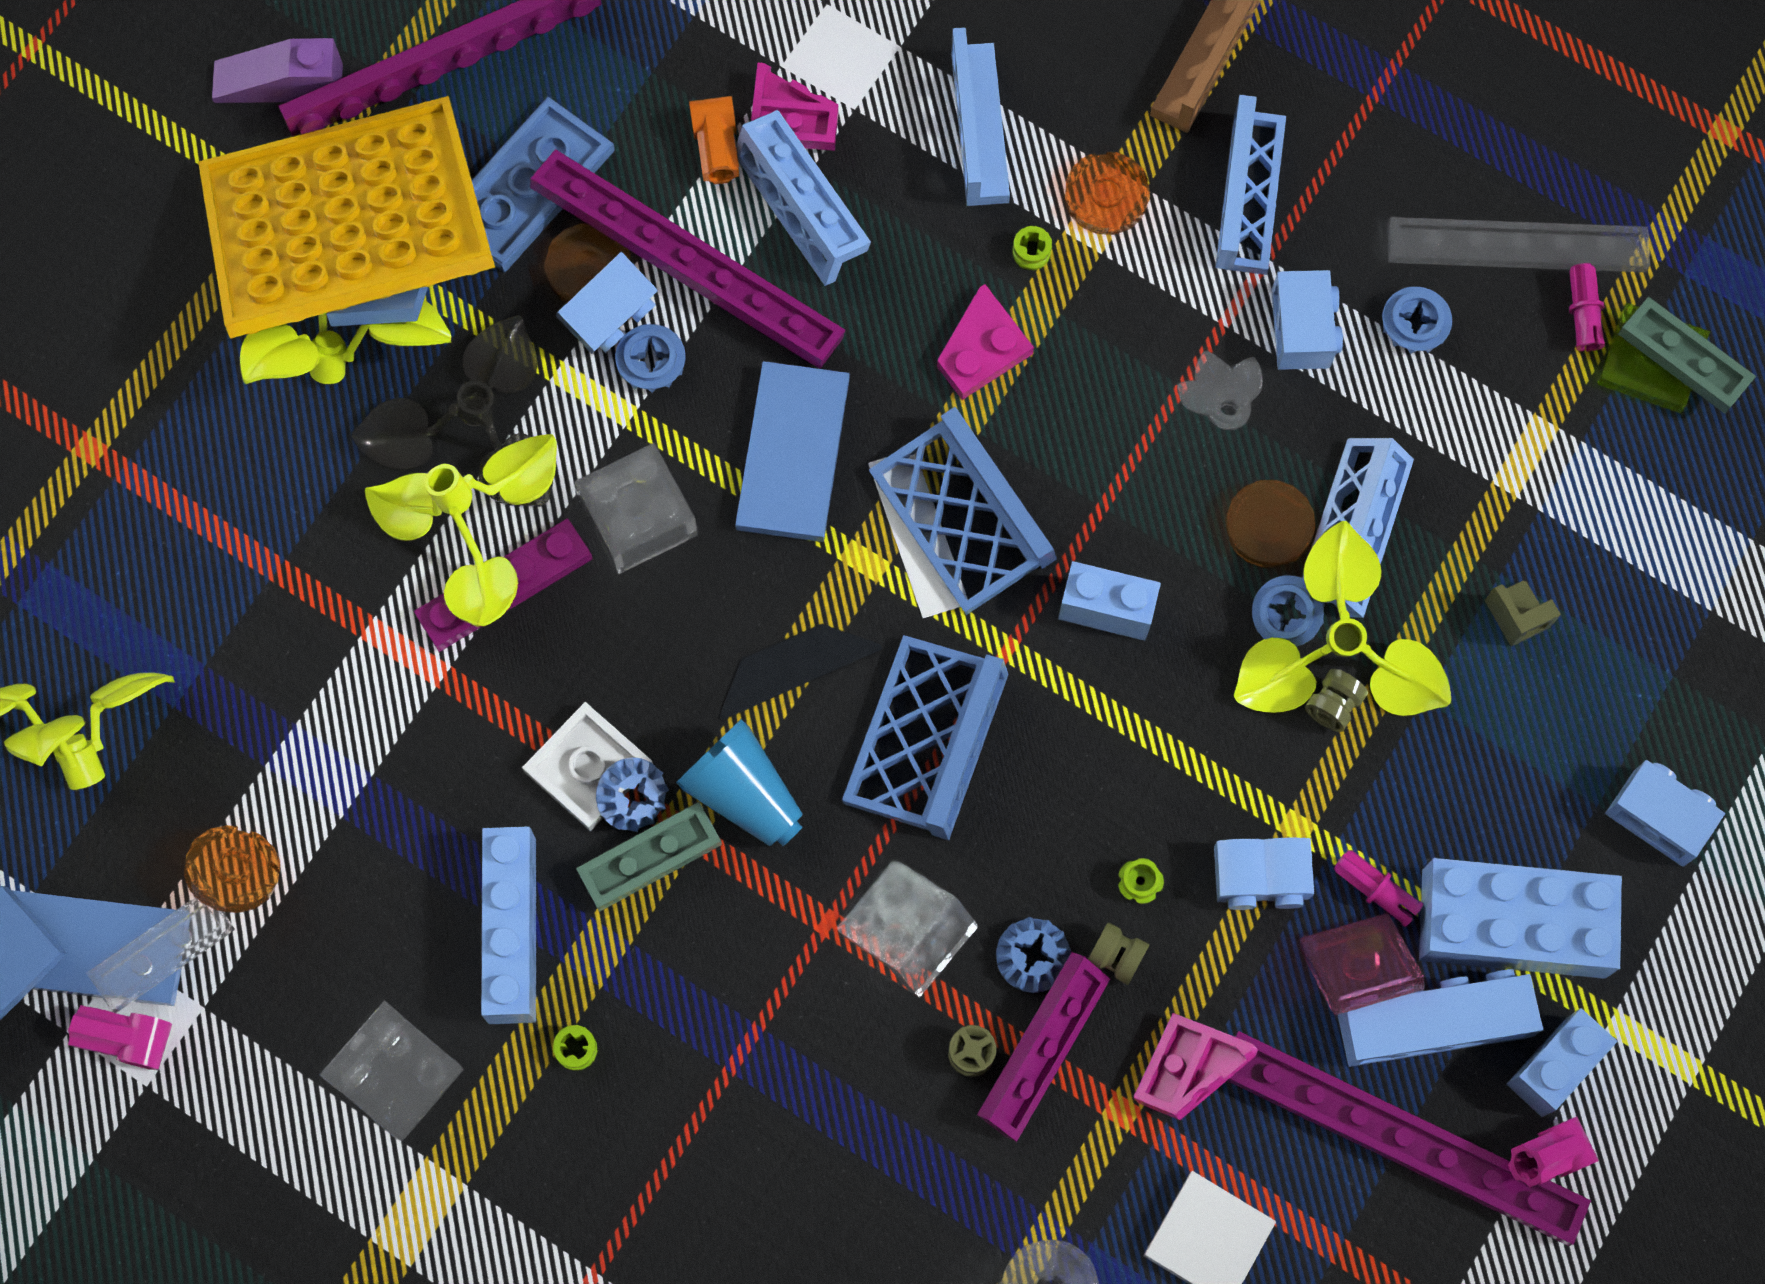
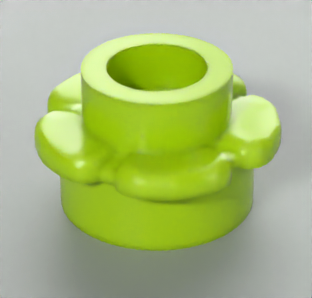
M1145 858L1126 862L1118 874L1119 878H1121V882L1118 884L1121 894L1128 900L1135 899L1139 904L1153 901L1156 893L1160 892L1164 885L1163 875L1156 867V864ZM1138 877H1142L1145 880L1143 885L1136 883Z

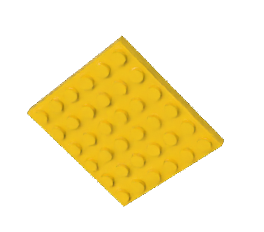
M449 96L198 161L224 325L230 339L246 334H254L261 330L291 322H299L320 314L343 310L350 306L376 299L388 298L392 295L417 288L430 287L436 283L466 275H474L481 271L495 268Z

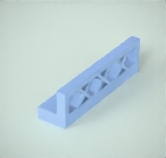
M953 28L951 57L966 205L1009 203L1010 191L994 43L967 45L966 28Z
M1239 95L1233 119L1215 268L1267 275L1286 116L1255 112L1257 97ZM1253 125L1275 128L1274 139L1261 148L1252 138ZM1270 151H1272L1271 159L1267 156ZM1259 160L1269 171L1270 175L1268 179L1256 186L1247 176L1248 167ZM1268 188L1266 198L1262 192ZM1255 198L1265 210V216L1251 224L1243 215L1244 204ZM1263 227V235L1261 236L1258 230ZM1250 236L1261 249L1260 260L1237 257L1239 243Z
M778 110L743 124L736 145L738 162L824 286L835 282L842 263L867 252L871 241Z
M1393 438L1347 439L1313 546L1328 529L1341 521H1347L1373 548L1381 565L1414 461ZM1359 452H1373L1370 462L1356 473L1354 466ZM1358 488L1360 493L1357 502L1343 512L1341 506L1344 498ZM1370 596L1360 602L1345 600L1350 617L1364 618ZM1333 600V601H1330V602H1324V603H1333V604L1337 607V601H1336V600Z

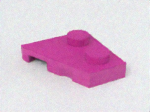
M758 62L751 121L778 110L805 148L835 151L839 105L822 95L811 93L806 86L794 79L791 82L786 81L772 73L769 65Z
M986 284L978 289L938 358L937 368L963 400L1033 355L1034 347Z
M1172 1013L1133 1098L1141 1105L1181 1120L1256 1056L1258 1049L1250 1042Z

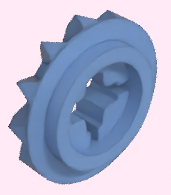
M1407 287L1397 291L1388 299L1381 315L1383 319V333L1389 335L1393 346L1406 348L1410 354L1415 351H1426L1429 353L1433 348L1444 343L1452 327V314L1446 301L1436 292L1424 287ZM1419 307L1418 314H1420V320L1427 324H1422L1417 333H1413L1411 322L1405 319H1410L1416 308Z
M656 324L641 325L627 332L620 340L615 353L616 366L621 378L630 383L634 390L642 388L649 390L651 393L664 386L670 388L672 382L679 375H682L686 359L684 345L678 335L667 327ZM649 344H652L656 357L663 358V360L656 361L653 372H649V368H647L644 361H639V359L646 358Z
M1291 575L1279 576L1266 582L1257 592L1252 605V618L1257 631L1264 639L1272 637L1283 638L1298 647L1314 639L1316 633L1323 625L1325 603L1316 601L1310 596L1302 577ZM1294 593H1296L1294 598L1296 601L1295 608L1301 611V614L1306 615V618L1291 619L1288 625H1285L1284 630H1282L1284 615L1277 612L1278 609L1271 606L1272 604H1288L1290 598H1293Z
M636 757L625 758L612 764L601 776L596 790L597 807L604 820L619 830L638 832L639 828L646 825L655 824L654 819L660 811L666 809L664 800L666 792L669 791L662 776L663 772L651 762ZM640 783L638 791L644 794L643 797L646 798V801H633L630 807H628L629 799L618 790L620 787L625 790L627 788L635 789L637 784Z
M1028 917L1012 923L1002 934L996 949V961L1001 975L1010 985L1024 992L1038 993L1047 991L1052 987L1070 956L1071 949L1064 932L1059 930L1049 920ZM1038 938H1042L1041 953L1053 963L1037 960L1034 966L1030 967L1029 972H1025L1024 970L1027 965L1025 963L1026 955L1020 952L1021 949L1015 947V945L1020 948L1023 946L1031 948Z

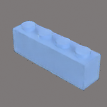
M530 827L482 828L481 1015L488 1024L536 1023V838Z
M1507 969L1486 974L1487 981L1469 984L1468 977H1457L1441 981L1440 989L1423 991L1422 984H1413L1394 989L1395 996L1377 999L1375 991L1349 996V1003L1344 1004L1337 1011L1348 1067L1535 1036L1543 1031L1531 975L1515 976L1513 969Z

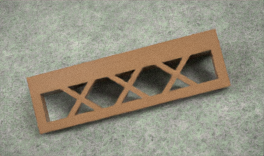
M1261 0L1210 1L1151 107L1150 116L1183 132H1189Z

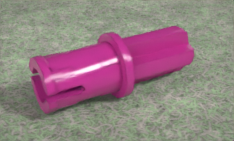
M1591 263L1577 264L1572 266L1569 271L1573 304L1569 306V313L1574 315L1576 349L1584 351L1586 346V352L1596 351L1605 347L1601 311L1605 306L1604 302L1599 300L1596 268Z
M1352 850L1346 851L1334 867L1338 875L1367 896L1366 902L1368 904L1372 901L1401 922V925L1404 927L1413 920V915L1399 904L1403 905L1415 916L1423 906L1421 901L1416 900L1390 880L1392 875L1389 872L1385 875Z

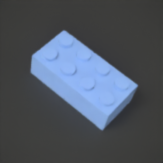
M1433 858L1422 870L1421 902L1423 906L1420 916L1419 961L1605 979L1620 969L1622 876Z

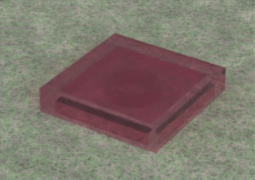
M1388 913L1300 938L1301 953L1334 1016L1424 990V976Z

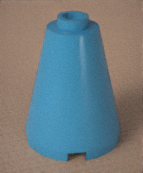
M742 719L676 782L684 792L768 846H771L776 841L784 846L802 829L797 820L803 813L749 725Z

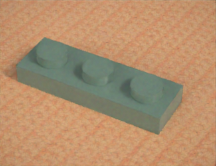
M1650 297L1643 302L1618 333V335L1724 414H1726L1756 377Z
M697 802L577 867L576 870L600 912L722 845V842L700 802Z

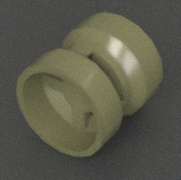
M1330 669L1322 681L1323 689L1320 693L1312 695L1305 709L1319 724L1332 731L1343 732L1351 720L1350 712L1353 708L1360 707L1368 695V691L1360 681L1342 670Z
M1108 922L1088 960L1098 969L1107 968L1114 972L1115 979L1128 985L1150 944L1139 938L1130 939L1124 936L1121 928ZM1121 947H1124L1126 950L1118 963L1115 959Z

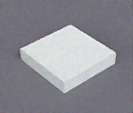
M584 702L522 769L524 773L591 832L603 819L596 802V790L603 773L612 764L625 758L636 757L645 759L652 764L653 762L590 705ZM620 787L618 791L625 796L630 789L627 788L625 790Z
M1191 1171L1143 1256L1188 1284H1242L1276 1221L1194 1171Z

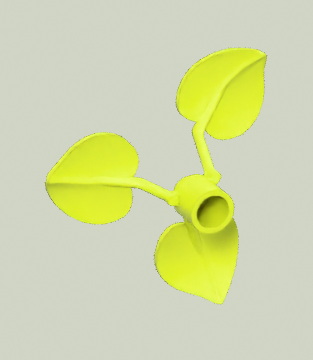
M424 300L417 321L360 325L347 347L340 334L334 331H327V314L324 313L318 315L319 333L312 341L307 334L298 336L296 331L286 324L261 330L254 334H248L243 341L240 351V369L244 384L262 379L295 377L308 372L319 383L335 384L345 377L346 362L354 361V352L368 329L371 337L379 342L397 346L451 343V333L438 311L429 302Z
M553 434L539 435L515 442L497 451L483 468V477L490 485L476 481L471 474L462 477L453 465L441 464L432 468L428 474L412 473L382 485L365 488L366 500L375 521L383 531L397 540L408 541L424 536L432 526L433 516L441 515L442 511L452 516L475 561V565H465L455 570L445 584L444 599L446 605L460 620L475 627L491 624L509 609L518 589L517 573L513 565L506 558L494 557L483 562V557L461 516L471 505V489H476L488 495H495L500 492L503 500L512 505L526 504L538 499L549 489L555 476L557 441Z
M1347 521L1337 523L1316 541L1304 565V583L1310 596L1319 602L1337 601L1340 620L1332 624L1326 634L1327 644L1300 658L1298 648L1289 640L1272 637L1256 643L1246 653L1242 661L1234 692L1235 700L1247 708L1270 713L1290 711L1303 705L1315 691L1316 679L1312 672L1305 667L1306 665L1330 652L1342 657L1362 652L1373 663L1380 666L1370 678V690L1375 702L1385 711L1394 715L1407 716L1446 707L1451 703V691L1446 673L1439 660L1426 646L1417 641L1399 639L1393 641L1388 646L1383 659L1366 644L1367 633L1364 626L1359 621L1350 619L1345 600L1360 602L1371 596L1381 579V565L1373 548Z
M136 673L120 677L99 688L90 696L93 702L90 707L91 740H86L84 734L74 735L85 725V721L81 716H64L44 724L28 701H26V699L36 694L34 686L29 684H13L0 688V716L14 708L24 711L33 723L32 726L8 737L4 741L5 747L14 756L39 766H43L49 755L53 752L61 766L69 789L78 790L89 787L105 777L104 770L96 753L104 748L100 739L101 712L105 708L122 705L164 682L175 683L173 676L160 673Z

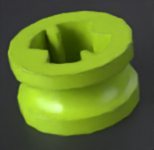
M1037 226L1022 228L1016 234L1013 241L1012 252L1015 262L1021 268L1027 270H1037L1044 267L1051 256L1052 239L1043 228ZM1028 241L1037 242L1038 249L1036 255L1027 254Z
M570 1025L561 1029L555 1036L553 1052L556 1059L565 1068L573 1071L583 1070L589 1067L595 1060L597 1043L592 1033L585 1027ZM572 1036L577 1041L583 1038L588 1041V1046L582 1047L586 1054L580 1059H577L574 1055H570L567 1058L563 1055V1050H568L567 1045L564 1043Z

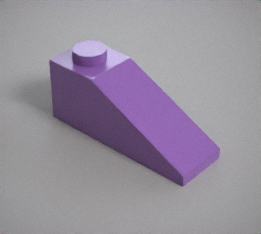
M333 38L288 39L214 61L212 100L214 103L289 102L342 78L343 63Z

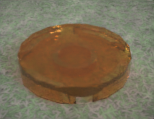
M1106 152V155L1100 154L1096 156L1094 153L1085 156L1072 167L1065 183L1064 202L1070 216L1082 228L1096 234L1115 235L1130 230L1142 219L1150 200L1148 178L1145 171L1130 157L1118 152Z
M580 223L564 229L552 240L545 260V273L552 291L564 302L568 303L620 252L631 261L629 250L587 223Z
M1259 480L1243 487L1234 496L1225 517V528H1227L1229 542L1238 555L1246 562L1263 568L1275 567V565L1292 563L1308 549L1315 531V517L1307 497L1293 485L1279 480Z
M228 825L209 829L195 838L184 863V878L190 892L202 904L222 912L240 913L256 909L269 900L276 888L280 873V860L274 847L262 835L250 830V833L238 831L237 826Z

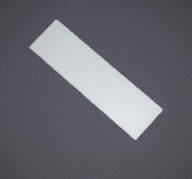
M916 453L908 459L916 460ZM885 458L869 462V467L872 468ZM897 465L883 476L890 487L909 490L914 468ZM920 470L916 491L930 494L922 470ZM875 481L922 617L926 618L960 607ZM897 496L905 507L907 497ZM914 499L911 511L913 521L933 525L936 514L934 503ZM921 531L929 543L931 533ZM938 534L934 552L939 558L954 560L945 535ZM945 567L954 579L956 568ZM960 579L959 588L968 600L962 581Z

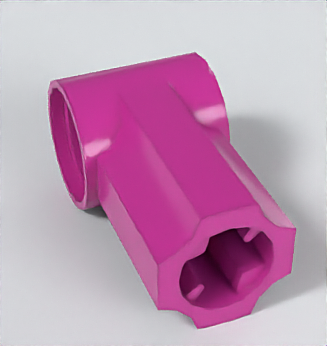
M80 1005L76 1014L73 1015L69 1026L68 1045L117 1057L116 1060L133 1066L159 1070L173 1024L143 1014L131 1013L130 1016H125L111 1011Z
M1576 1116L1538 1133L1539 1137L1512 1148V1157L1508 1166L1514 1179L1526 1183L1530 1188L1556 1178L1555 1176L1557 1175L1559 1178L1598 1162L1599 1159Z

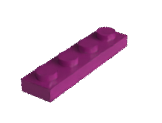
M568 518L504 556L513 565L518 577L517 593L508 610L593 559L591 552ZM444 593L413 611L438 652L443 651L482 627H475L457 618L447 607Z
M1071 952L977 1114L1003 1136L1016 1142L1110 981V978L1085 956Z

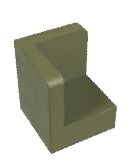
M1521 581L1508 588L1501 584L1493 588L1485 599V603L1511 647L1551 628L1561 615L1552 599L1540 605L1526 581Z

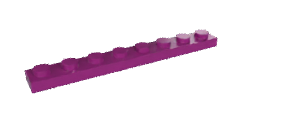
M519 0L280 105L279 109L292 137L323 129L325 126L341 119L356 117L364 109L377 103L392 101L398 98L402 92L420 84H431L438 80L441 75L459 67L472 66L480 58L495 51L508 50L515 46L518 41L536 33L543 34L549 32L557 24L570 18L585 16L592 12L595 7L602 5L601 0Z
M555 149L530 178V188L817 368L821 369L842 341L845 329Z
M1240 1031L1236 1033L1235 1037L1254 1044L1258 1052L1251 1061L1229 1078L1228 1082L1567 1246L1574 1245L1591 1200L1550 1180L1529 1188L1526 1183L1514 1179L1508 1166L1510 1161Z

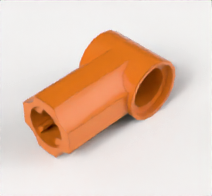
M732 96L689 101L694 140L698 139L703 181H709L713 184L729 183L732 179L739 177L737 147H735L734 135L737 133Z

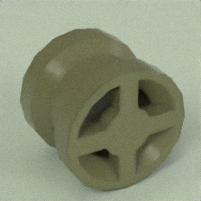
M968 1025L960 1028L953 1035L949 1044L948 1058L950 1064L958 1074L965 1077L975 1078L984 1075L991 1068L996 1056L994 1037L987 1029L981 1026Z

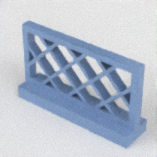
M953 407L940 416L941 422L870 468L869 472L967 615L1038 567L1043 569L1057 560L1053 547L957 408ZM939 437H942L950 448L946 465L924 462L925 447ZM917 453L916 460L908 459L909 457ZM955 457L963 468L953 467ZM897 465L914 468L909 490L890 487L883 475ZM921 469L944 473L940 495L916 491ZM951 474L970 477L974 483L970 501L946 497ZM979 492L987 504L977 502ZM897 496L907 497L905 507ZM914 499L938 503L933 525L913 521L911 511ZM945 504L968 508L964 531L940 527ZM975 509L993 512L996 515L998 522L995 536L971 532ZM1003 527L1011 539L1001 538ZM921 531L931 533L929 543ZM938 534L962 538L957 561L942 559L936 555L934 551ZM969 540L993 544L988 567L964 562ZM999 545L1018 548L1027 560L1012 571L995 568ZM945 567L956 568L954 579ZM962 570L986 574L984 589L967 600L959 588ZM993 575L1001 576L1000 579L992 583Z
M903 635L842 798L844 805L929 830L931 835L949 840L1009 675L1004 659L986 654L985 658H981ZM910 651L929 655L934 667L910 679L905 669ZM936 658L943 659L946 661L939 664ZM959 665L974 668L975 671L971 682L953 691L944 672ZM901 675H903L906 681L898 685ZM939 675L948 694L924 706L915 687ZM911 690L919 709L895 720L889 709L892 699ZM965 696V699L961 707L958 702V699ZM953 702L959 714L955 725L938 733L929 714ZM888 716L891 723L883 726L885 718ZM924 716L933 736L908 747L899 728ZM895 731L904 750L879 761L874 751L877 740ZM950 737L948 746L945 748L942 741ZM938 744L944 755L941 765L922 775L913 755ZM872 756L875 764L868 767L869 761ZM909 758L918 777L893 789L884 770ZM880 772L889 792L873 800L857 796L862 781ZM935 779L932 790L930 791L927 783ZM923 786L928 796V801L922 816L905 811L898 797ZM893 800L897 808L885 805V803Z

